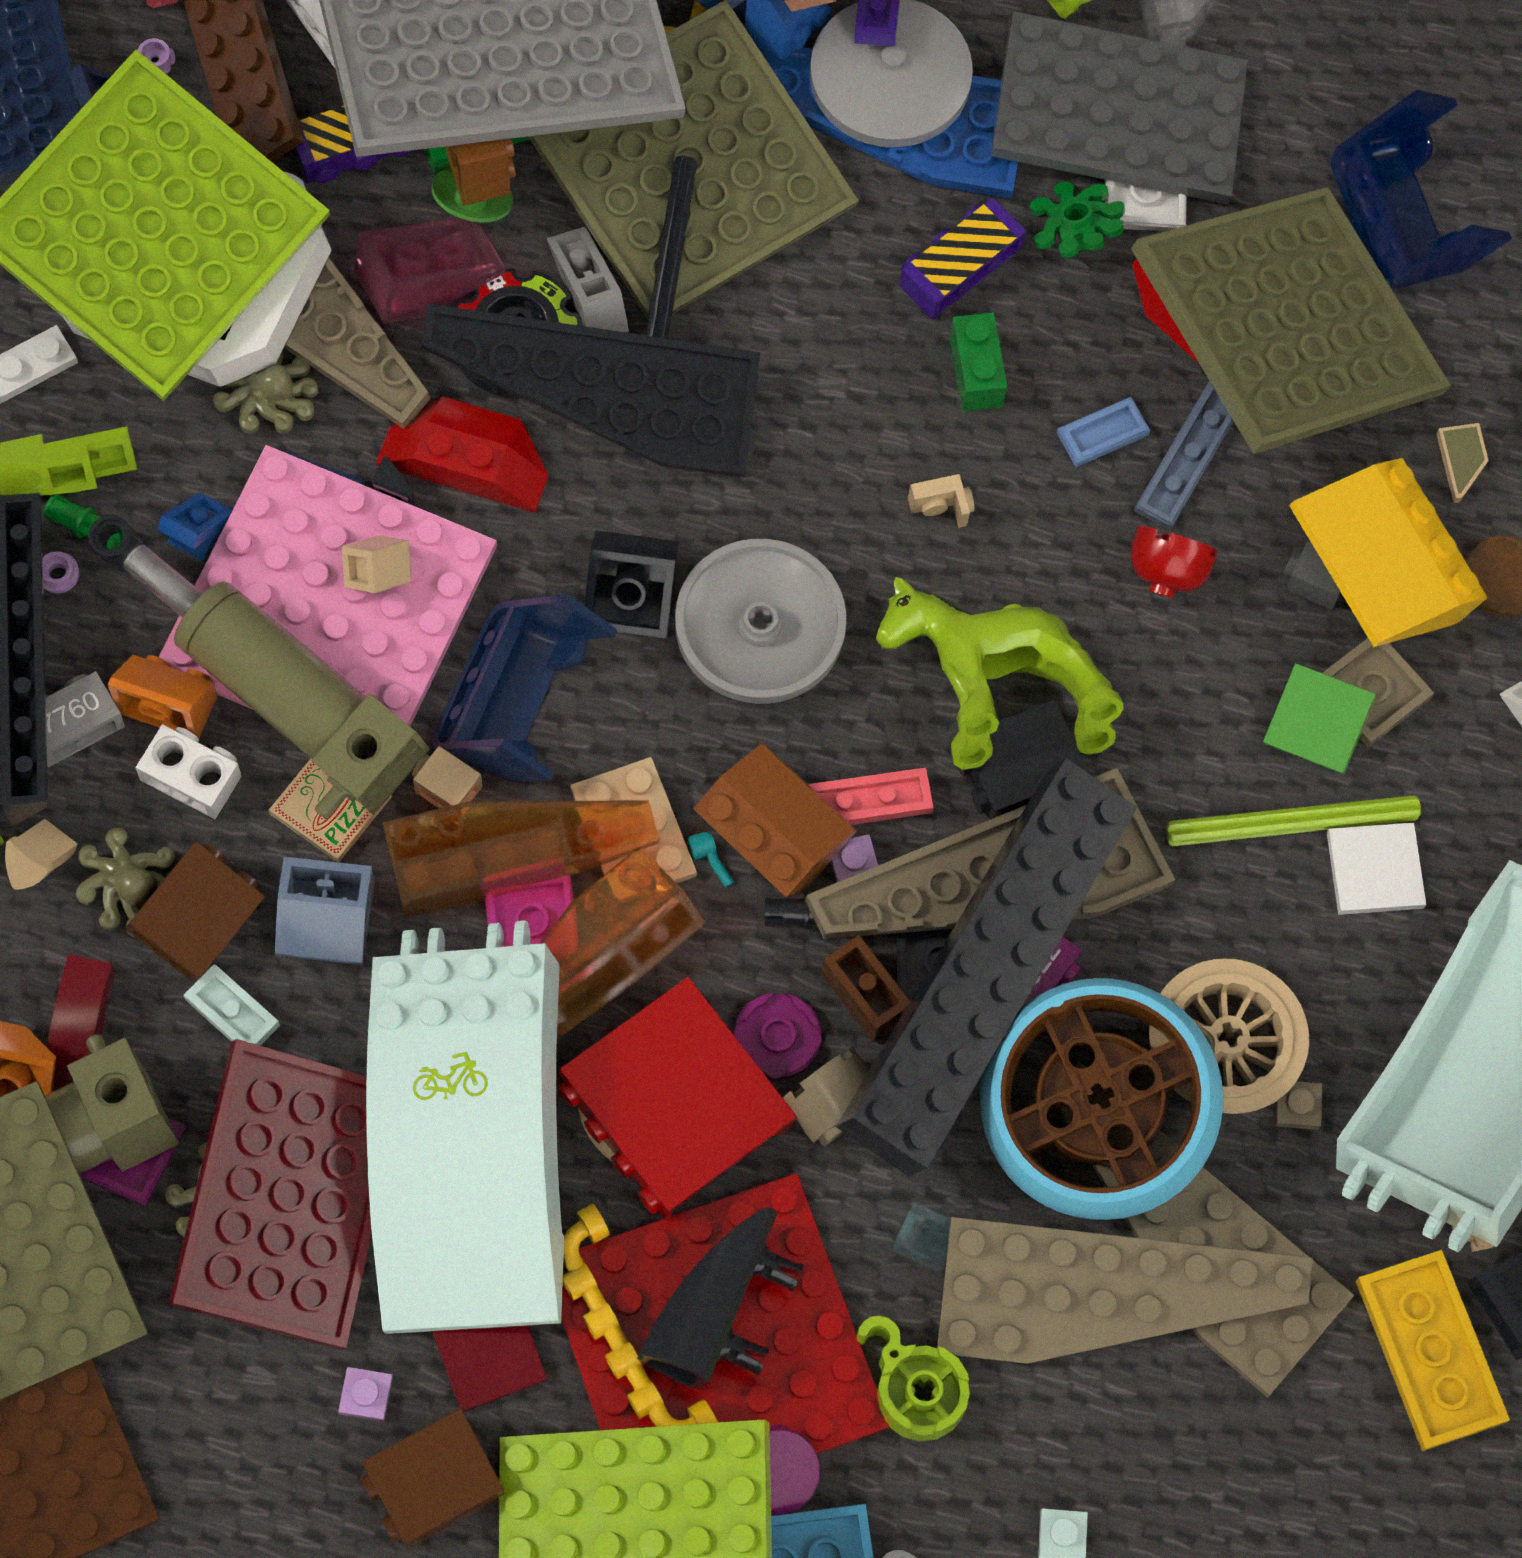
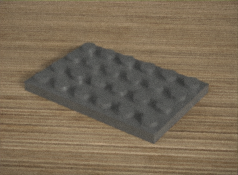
M1013 11L1009 24L990 156L1178 195L1183 194L1188 197L1228 205L1233 191L1248 60Z

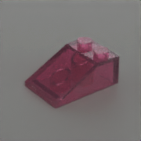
M456 218L359 232L354 272L385 324L423 318L426 316L428 303L445 306L505 273V265L478 222Z

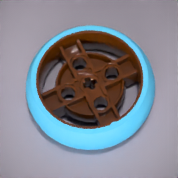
M1093 978L1077 980L1052 988L1038 995L1019 1010L982 1074L980 1110L984 1132L995 1158L1008 1177L1021 1190L1044 1206L1060 1213L1092 1220H1111L1126 1218L1152 1210L1177 1195L1194 1179L1210 1156L1217 1140L1223 1112V1088L1218 1063L1210 1044L1197 1024L1183 1009L1160 993L1142 985L1124 980ZM1109 1011L1132 1016L1154 1027L1169 1042L1148 1051L1136 1041L1123 1035L1110 1032H1093L1084 1013ZM1046 1030L1055 1050L1046 1059L1038 1074L1034 1090V1104L1016 1113H1012L1011 1092L1017 1066L1027 1048ZM1080 1047L1090 1049L1095 1055L1092 1065L1084 1069L1074 1067L1069 1061L1073 1050ZM1137 1069H1147L1154 1075L1155 1082L1152 1087L1142 1091L1132 1087L1129 1083V1077ZM1190 1083L1191 1111L1186 1131L1174 1153L1158 1168L1148 1146L1158 1136L1165 1122L1168 1111V1092ZM1100 1088L1104 1094L1111 1092L1114 1097L1108 1099L1110 1105L1108 1108L1102 1109L1099 1104L1091 1105L1088 1100L1094 1099L1092 1091ZM1058 1106L1066 1107L1073 1113L1072 1122L1067 1127L1061 1129L1053 1127L1047 1120L1049 1112ZM1125 1128L1131 1132L1134 1139L1129 1148L1115 1150L1109 1145L1107 1141L1108 1135L1114 1129ZM1054 1145L1063 1154L1076 1161L1091 1165H1110L1119 1186L1089 1187L1066 1181L1049 1172L1032 1155Z

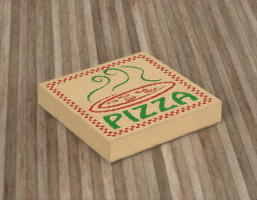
M310 759L271 806L269 813L339 863L392 796L385 801L374 815L356 800L353 803L346 797L328 819H324L315 811V807L333 785L327 781L329 777Z

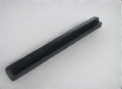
M680 155L676 157L674 162L646 336L667 339L669 337L697 168V160L693 157Z

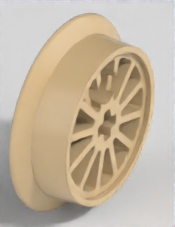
M1213 959L1203 961L1183 970L1160 993L1183 1010L1190 1004H1193L1208 1025L1206 1026L1192 1019L1205 1035L1217 1063L1223 1066L1222 1113H1247L1264 1108L1283 1097L1298 1080L1305 1066L1309 1050L1307 1020L1301 1004L1291 989L1270 971L1243 960ZM1227 994L1243 999L1236 1016L1228 1015ZM1209 995L1218 996V1019L1215 1018L1203 997ZM1252 1003L1264 1014L1246 1025L1241 1019L1248 1005ZM1267 1022L1272 1025L1275 1036L1250 1037V1032ZM1149 1026L1151 1050L1169 1042L1159 1031ZM1222 1032L1225 1033L1227 1038H1235L1236 1041L1232 1047H1229L1227 1041L1219 1042L1218 1039ZM1248 1047H1275L1277 1049L1276 1058L1271 1060ZM1244 1059L1267 1070L1269 1073L1264 1077L1261 1076L1256 1079ZM1232 1064H1234L1247 1085L1240 1087L1233 1085ZM1190 1083L1175 1089L1178 1094L1191 1102Z

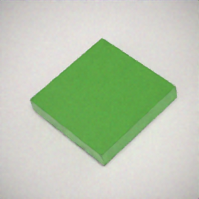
M1295 663L1263 743L1344 775L1375 701L1376 694Z

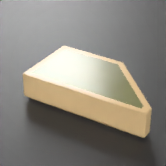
M1479 423L1439 428L1436 433L1453 503H1459L1488 462Z

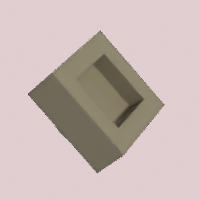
M1296 1082L1283 1097L1276 1101L1275 1126L1317 1130L1321 1128L1322 1083Z

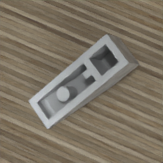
M582 227L547 238L564 286L572 296L574 312L579 313L581 316L582 326L629 332L621 290L587 228Z

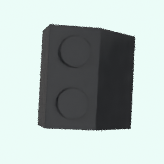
M596 530L590 548L584 606L618 629L617 632L667 639L680 541Z

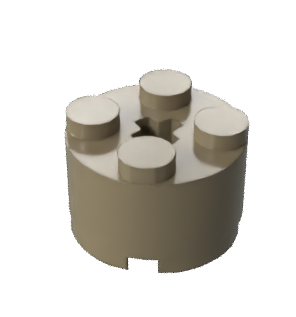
M853 1047L848 1048L843 1056L839 1054L800 1083L802 1087L794 1092L795 1096L790 1091L783 1097L784 1101L797 1116L796 1121L812 1143L819 1140L823 1147L844 1133L836 1128V1125L869 1071V1068Z

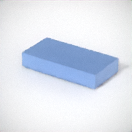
M1129 397L1058 428L1057 434L1075 467H1078L1149 436L1150 429L1132 397Z

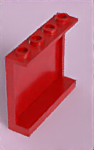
M689 977L560 1068L558 1075L560 1085L557 1086V1090L563 1100L571 1108H574L576 1105L587 1118L584 1121V1125L592 1138L599 1144L604 1141L614 1153L611 1160L618 1172L625 1179L630 1176L634 1179L641 1189L638 1192V1196L644 1206L653 1215L659 1212L665 1220L671 1217L673 1210L775 1135L780 1137L792 1128L797 1118Z

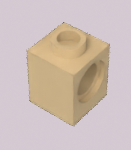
M440 746L437 747L431 756L428 754L423 756L412 773V776H414L415 793L455 820L459 819L482 788L481 774Z

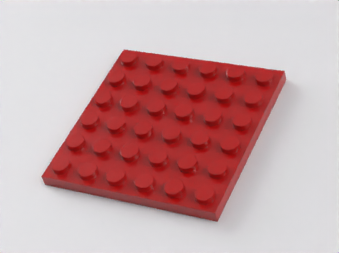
M797 1173L671 1216L666 1220L662 1219L598 1241L595 1244L579 1248V1254L583 1262L591 1271L606 1303L613 1310L628 1342L631 1343L637 1355H639L652 1326L667 1301L699 1261L738 1224L760 1209L772 1208L778 1214L765 1243L767 1245L766 1250L798 1264L801 1263L804 1266L798 1275L786 1273L798 1281L792 1292L758 1275L751 1278L731 1328H733L732 1333L763 1347L770 1348L768 1355L764 1359L749 1355L763 1364L759 1375L753 1374L752 1371L721 1358L719 1362L717 1361L710 1380L700 1390H696L660 1374L641 1362L642 1367L658 1390L668 1413L676 1420L690 1418L687 1408L704 1399L714 1413L718 1423L765 1419L770 1422V1425L780 1424L790 1427L793 1431H797L809 1440L816 1455L890 1429V1426L879 1410L874 1380L861 1345L856 1339L857 1334ZM563 1262V1275H564V1274L568 1273V1271H567V1269H566V1267H565V1265H564V1262ZM563 1284L561 1319L599 1429L615 1430L656 1427L649 1415L642 1419H639L627 1397V1394L635 1391L626 1375L620 1379L615 1377L605 1358V1355L612 1351L604 1336L596 1340L593 1338L583 1319V1315L590 1312L582 1296L573 1301Z

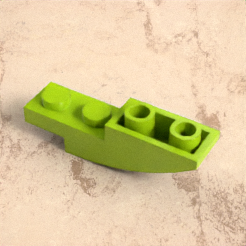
M127 426L45 444L42 434L0 443V495L40 493L42 496L96 489V478L137 470Z

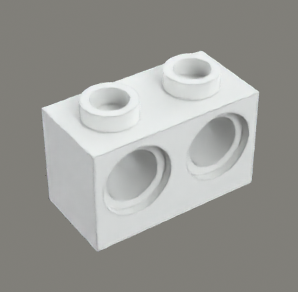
M162 724L135 767L140 781L216 819L242 777L239 765L236 763V757L221 747L215 746L211 750L198 743L199 739L197 736L184 728L177 727L174 731ZM179 753L183 755L182 760L176 765L167 766L162 764L163 759L168 754ZM215 772L221 775L218 782L213 785L199 783L201 777L207 773Z

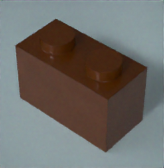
M857 935L823 959L822 977L873 1043L894 1029L910 1001L860 935Z

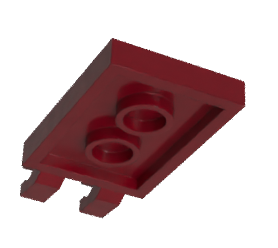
M528 1325L432 1331L459 1408H461L463 1413L547 1381Z

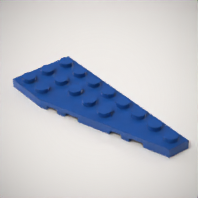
M805 47L796 49L784 61L759 49L810 127L931 186L1012 199L1018 162L990 156L1001 80L972 75L971 88L965 107L958 118L946 130L932 139L919 144L905 147H881L858 141L846 135L825 117L814 98L811 88L810 65L813 49Z

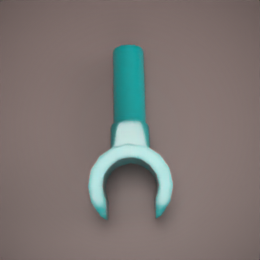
M702 832L689 836L687 844L689 849H692L690 852L693 860L707 856L709 864L726 888L734 883L719 859L720 857L717 854L712 835Z

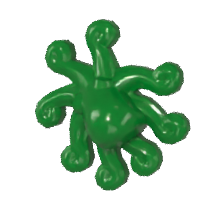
M1060 182L1054 187L1055 196L1060 199L1059 204L1053 203L1046 197H1038L1030 204V209L1034 216L1047 214L1050 217L1043 231L1034 236L1035 246L1039 249L1050 248L1056 241V234L1060 232L1062 243H1060L1058 249L1061 257L1064 258L1074 257L1078 252L1099 250L1105 244L1103 234L1112 238L1124 232L1123 221L1120 218L1125 214V205L1121 201H1114L1109 204L1101 202L1109 197L1108 188L1104 184H1094L1074 197V185L1071 182Z

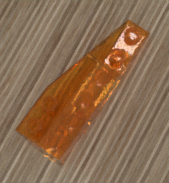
M649 800L465 802L382 822L405 919L484 901L485 897L489 895L497 897L530 889L528 887L530 885L568 877L660 843Z
M640 847L636 848L574 899L540 943L547 945L560 965L557 1038L595 1013L636 982L705 924V921L683 889Z

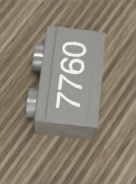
M96 671L88 676L86 674L75 676L64 685L63 689L50 696L46 695L48 767L125 727L120 711Z

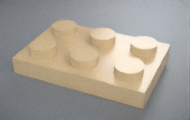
M652 757L570 785V790L615 905L697 876L694 863Z

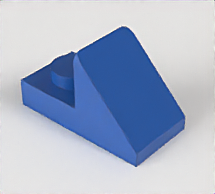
M199 492L163 514L157 530L169 536L167 543L204 562L216 544L233 509Z

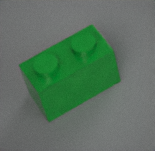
M994 312L953 317L949 340L962 412L1003 407L1008 387Z

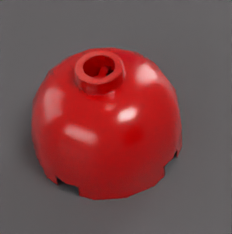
M1137 526L1132 542L1131 562L1137 576L1150 583L1149 592L1173 599L1175 591L1191 592L1199 588L1209 578L1219 550L1212 549V546L1173 533H1170V535L1164 533L1158 535V529Z

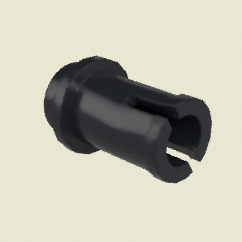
M805 894L804 899H770V897H765V926L804 925V929H809V925H817L805 901L808 894Z

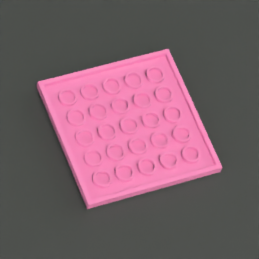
M265 445L194 587L204 593L222 581L231 583L364 695L367 696L370 693L407 725L411 726L497 548V540ZM374 536L409 540L411 581L409 583L378 593L344 587L341 546ZM179 616L159 658L167 661L172 668L186 672L187 669H194L205 673L214 682L217 695L250 708L175 645V632L182 620V617ZM377 750L372 751L367 758L374 756Z

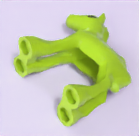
M895 577V595L889 598V606L879 626L876 640L882 649H896L918 636H928L937 647L942 670L952 684L961 707L956 717L959 731L951 743V754L955 766L961 770L981 767L992 756L993 746L990 734L997 731L999 721L987 680L997 679L1009 673L1028 672L1057 682L1069 691L1079 710L1074 735L1080 753L1088 755L1101 753L1114 743L1116 732L1111 722L1120 716L1124 709L1123 702L1118 692L1112 689L1111 682L1097 670L1089 653L1082 649L1080 644L1070 636L1066 624L1058 616L1046 613L1039 607H1022L1019 604L1008 605L1002 610L970 615L955 610L954 607H950L933 594L929 595L916 591L905 580Z

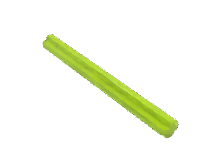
M1412 795L1174 820L1168 822L1166 835L1169 845L1180 846L1322 831L1332 828L1416 821L1421 816V806L1419 798Z

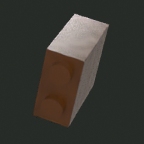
M197 842L189 848L124 928L193 983L201 978L265 898L258 891L261 886L253 877L241 870L236 874L224 864L226 857L218 849L208 843L201 846Z
M461 1408L362 1461L367 1474L359 1478L372 1503L381 1499L388 1513L387 1516L381 1518V1521L391 1541L394 1544L402 1540L407 1550L499 1500L500 1496L505 1494Z

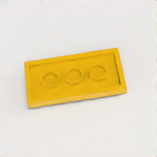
M1442 1250L1361 1276L1356 1280L1422 1452L1505 1424L1510 1420Z

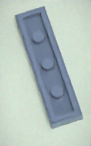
M1210 380L1134 509V512L1170 531L1234 423Z

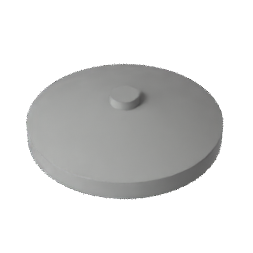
M900 0L895 46L854 43L858 2L836 14L818 35L813 47L810 65V82L814 98L825 117L835 127L846 135L867 144L881 147H905L932 139L946 130L958 118L969 97L973 73L972 59L963 35L946 16L924 3L915 0Z
M748 539L733 542L703 558L684 581L679 592L675 612L677 642L684 660L693 673L705 685L721 695L737 701L755 704H769L789 700L816 686L830 672L840 655L847 623L843 595L830 571L807 551L795 545L772 539Z

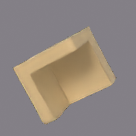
M374 536L341 546L345 588L378 593L411 581L409 540Z

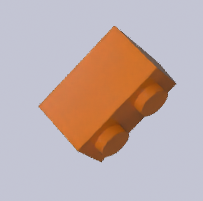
M132 655L111 676L108 682L112 699L121 715L158 728L162 724L174 731L177 727H181L193 733L198 739L202 734L218 696L214 682L205 673L194 669H187L186 672L172 668L164 659L153 655H148L146 659Z

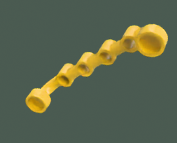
M593 1203L577 1211L579 1221L569 1228L564 1236L563 1262L568 1273L563 1275V1284L573 1301L582 1296L590 1312L583 1315V1319L593 1338L596 1340L604 1336L612 1351L606 1354L605 1358L615 1377L620 1379L626 1375L635 1391L627 1394V1397L639 1419L649 1415L656 1427L718 1423L714 1413L704 1399L687 1408L690 1415L688 1419L676 1420L668 1413L658 1390L650 1381L642 1367L641 1361L637 1359L636 1351L631 1343L628 1342L613 1310L606 1303L591 1271L579 1254V1245L585 1238L589 1237L591 1242L595 1244L610 1235L607 1225Z

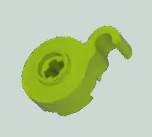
M873 1316L865 1320L859 1327L856 1337L860 1345H864L869 1337L875 1335L881 1336L887 1343L882 1350L879 1360L882 1374L877 1389L879 1410L890 1428L904 1438L919 1442L937 1440L953 1431L964 1416L970 1395L968 1373L959 1358L940 1346L937 1348L927 1345L915 1347L916 1344L903 1346L900 1343L901 1337L897 1325L887 1317ZM919 1384L922 1389L925 1385L933 1389L930 1395L931 1400L924 1401L923 1399L921 1401L914 1396L916 1391L914 1386Z

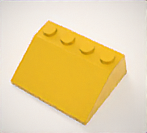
M1403 458L1374 464L1294 500L1289 505L1373 647L1457 624L1488 598L1480 586L1478 578L1469 568L1458 550L1456 542L1447 532L1436 514L1434 506L1428 501L1417 483L1412 470L1406 465Z

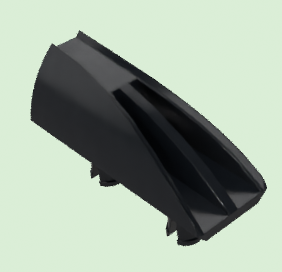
M772 1208L760 1209L738 1224L711 1248L667 1301L637 1357L639 1361L660 1374L696 1390H700L710 1380L715 1365L721 1358L752 1371L753 1374L759 1375L763 1364L749 1355L764 1359L768 1355L770 1348L763 1347L732 1333L733 1328L731 1326L749 1282L755 1275L783 1286L791 1292L798 1282L786 1273L798 1275L804 1265L766 1250L767 1245L765 1243L778 1214Z

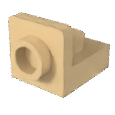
M960 474L910 484L908 502L912 514L923 512L924 516H935L945 512L948 509L947 506L952 505L958 527L967 526L970 512H974V500L970 488H963Z

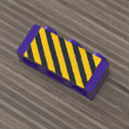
M344 106L299 120L304 142L293 148L306 183L313 181L326 183L334 180L340 172L352 168L365 170L374 166L378 159L390 155L404 157L414 151L356 157Z
M993 197L982 206L976 204L965 213L961 223L952 230L949 228L942 230L934 238L927 250L922 254L919 252L912 254L903 263L900 287L933 320L1021 250L1026 230Z

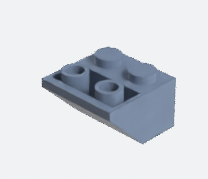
M284 857L277 898L275 956L363 966L375 886L372 866Z

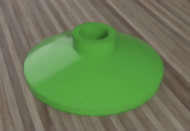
M451 167L440 171L432 183V194L436 202L448 213L467 221L484 223L500 220L510 212L513 204V195L511 193L463 206Z

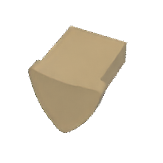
M43 819L20 836L10 838L6 842L5 862L11 886L15 890H19L39 883L54 869L66 862L75 853L78 844L46 819Z

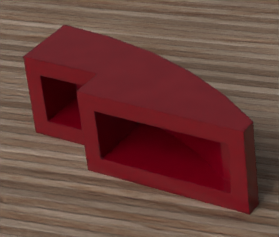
M72 954L67 955L46 1045L56 1056L53 1091L74 1082L67 1065L90 1055L91 1053L86 1044L87 1039L95 1034L102 1035L106 1021L104 1014L116 975L110 962Z

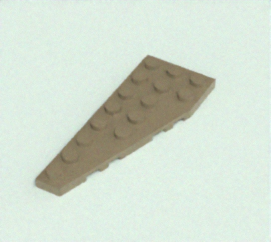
M1078 1062L1075 1066L1076 1068L1080 1069L1086 1068L1080 1062ZM1100 1088L1092 1091L1094 1099L1088 1100L1091 1105L1099 1104L1102 1109L1110 1106L1108 1099L1114 1097L1111 1092L1104 1094ZM1056 1107L1068 1126L1073 1120V1113L1066 1107ZM1117 1128L1110 1132L1107 1141L1115 1150H1125L1131 1146L1134 1138L1127 1129ZM1161 1131L1148 1146L1158 1168L1170 1158L1178 1147ZM1093 1165V1169L1106 1187L1119 1186L1110 1165ZM1204 1167L1181 1192L1167 1202L1144 1213L1124 1218L1137 1238L1309 1257ZM1313 1261L1308 1304L1192 1329L1204 1344L1268 1398L1352 1299L1354 1294Z

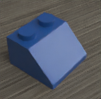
M747 0L745 29L759 49L784 61L793 51L801 49L815 31L824 28L831 17L832 8L829 6L830 3L792 12L784 0Z

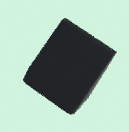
M384 456L372 479L373 489L415 506L413 490L390 459Z

